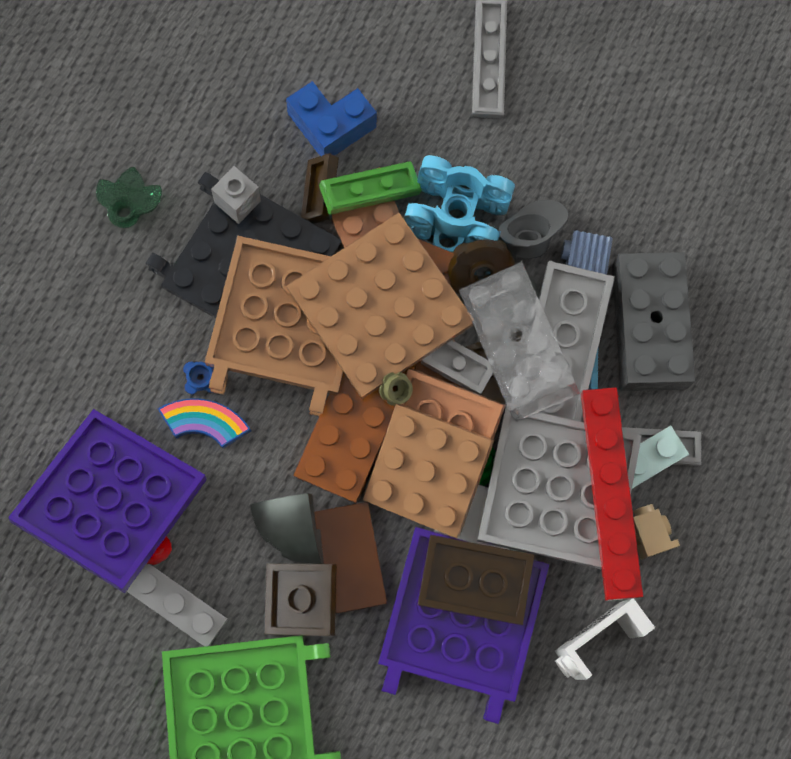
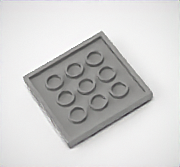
M506 405L479 529L478 542L601 569L584 422ZM622 431L631 495L642 435Z

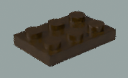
M430 535L417 605L523 625L534 554Z

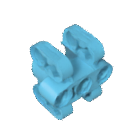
M432 155L425 156L419 170L418 183H420L423 192L434 196H441L444 200L441 209L438 205L436 208L424 204L408 203L403 219L418 239L427 240L433 235V245L452 253L462 243L484 239L498 240L501 231L485 223L475 221L474 213L476 209H482L491 214L505 215L508 211L515 184L511 180L498 175H490L485 178L477 169L470 166L452 167L443 158ZM460 185L467 186V187H469L470 189H465V188L461 187ZM459 209L463 211L465 216L454 218L450 215L449 211ZM444 238H450L456 245L451 248H445L439 241Z

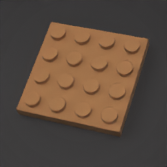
M397 213L286 286L362 399L380 388L383 384V378L388 373H403L475 325L476 322L400 213Z

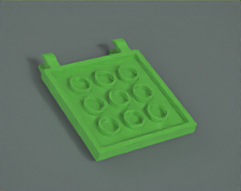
M300 635L162 651L170 759H341L340 751L315 754L306 660L331 658L329 643L304 646V636Z

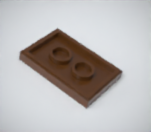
M368 502L315 511L316 529H320L324 564H337L336 614L387 604Z

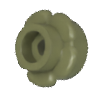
M390 372L383 378V384L379 388L380 396L383 400H387V403L393 406L409 400L413 387L404 373L398 372L395 374ZM396 385L397 389L393 391V386Z

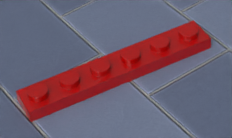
M617 387L582 390L581 401L605 601L642 598L643 590Z

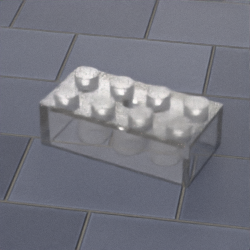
M522 262L459 290L507 407L516 421L580 394Z

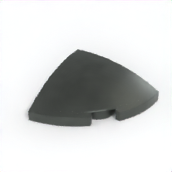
M299 494L250 504L252 517L260 535L266 543H270L280 551L283 557L303 564H324L320 529H316L313 494Z

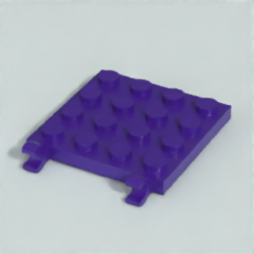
M415 527L378 664L388 666L382 691L396 695L402 671L489 695L483 719L499 724L504 700L513 702L516 700L549 564L537 560L533 561L523 625L419 606L417 603L430 535L451 539L456 538Z

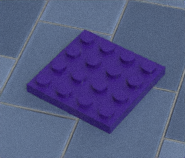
M93 409L8 519L12 524L121 592L126 593L207 479L205 474Z

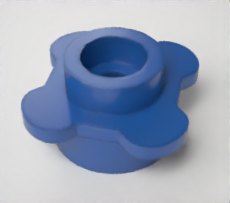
M205 362L186 363L183 368L187 383L184 386L186 392L192 395L196 394L197 391L213 393L210 391L209 383L214 367L206 366ZM200 374L204 376L203 380H198Z

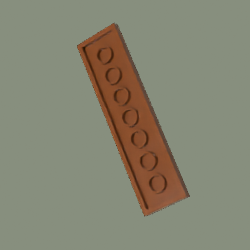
M418 239L450 284L448 266L454 253ZM416 363L409 369L415 370L418 363ZM343 372L338 395L329 394L323 414L319 416L293 476L357 504L385 438L395 406L389 405L387 400L381 398L379 388L362 399ZM395 385L393 386V391H396L397 386Z

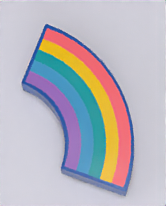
M182 399L158 408L176 439L187 434H202L214 439L223 449L251 432L247 423L237 413L211 400Z

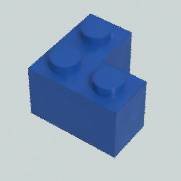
M313 81L286 98L288 115L320 156L328 153L335 156L376 128L377 112L358 88L333 105L328 102Z

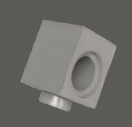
M235 166L211 189L214 203L238 224L261 202L259 187Z

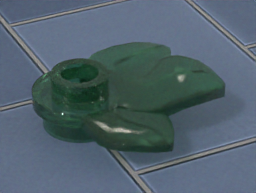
M135 167L127 169L115 183L99 179L96 187L98 202L107 209V215L111 223L119 228H129L135 225L140 215L150 213L158 206L162 196V187L160 185L145 187L143 179ZM124 208L130 210V214L128 216H119L120 210Z

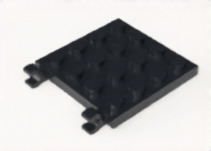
M204 172L198 181V184L201 185L200 190L213 197L211 189L219 180L211 174ZM260 194L261 202L239 224L213 203L174 265H171L164 258L153 252L146 265L149 266L148 269L165 278L161 284L164 290L216 318L237 236L326 256L336 254L342 241Z

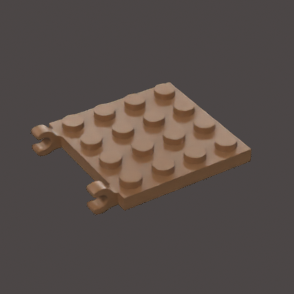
M237 236L205 359L206 366L214 367L209 383L211 392L224 395L228 373L232 371L312 389L314 392L309 408L310 414L315 416L323 414L328 393L335 395L339 393L343 370L286 286L331 256Z

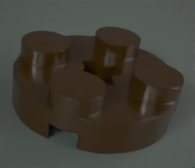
M484 239L462 243L454 249V256L448 266V278L455 293L457 292L462 295L464 300L472 303H484L495 300L501 296L499 293L506 286L510 288L516 277V264L512 254L507 249L505 243L500 240ZM481 267L490 268V270L484 271L483 276H478L476 272Z

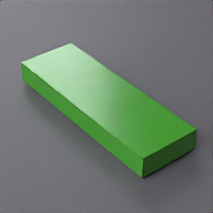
M411 161L321 180L319 184L329 215L416 196L422 191Z

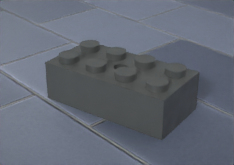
M685 252L618 254L612 264V275L615 276L613 289L620 391L688 389L695 382Z

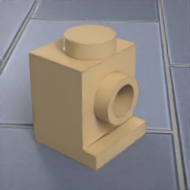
M653 504L633 511L635 514L633 519L637 551L640 559L680 546L678 539L670 540L669 535L672 534L670 523L665 515L661 516L659 509H654Z

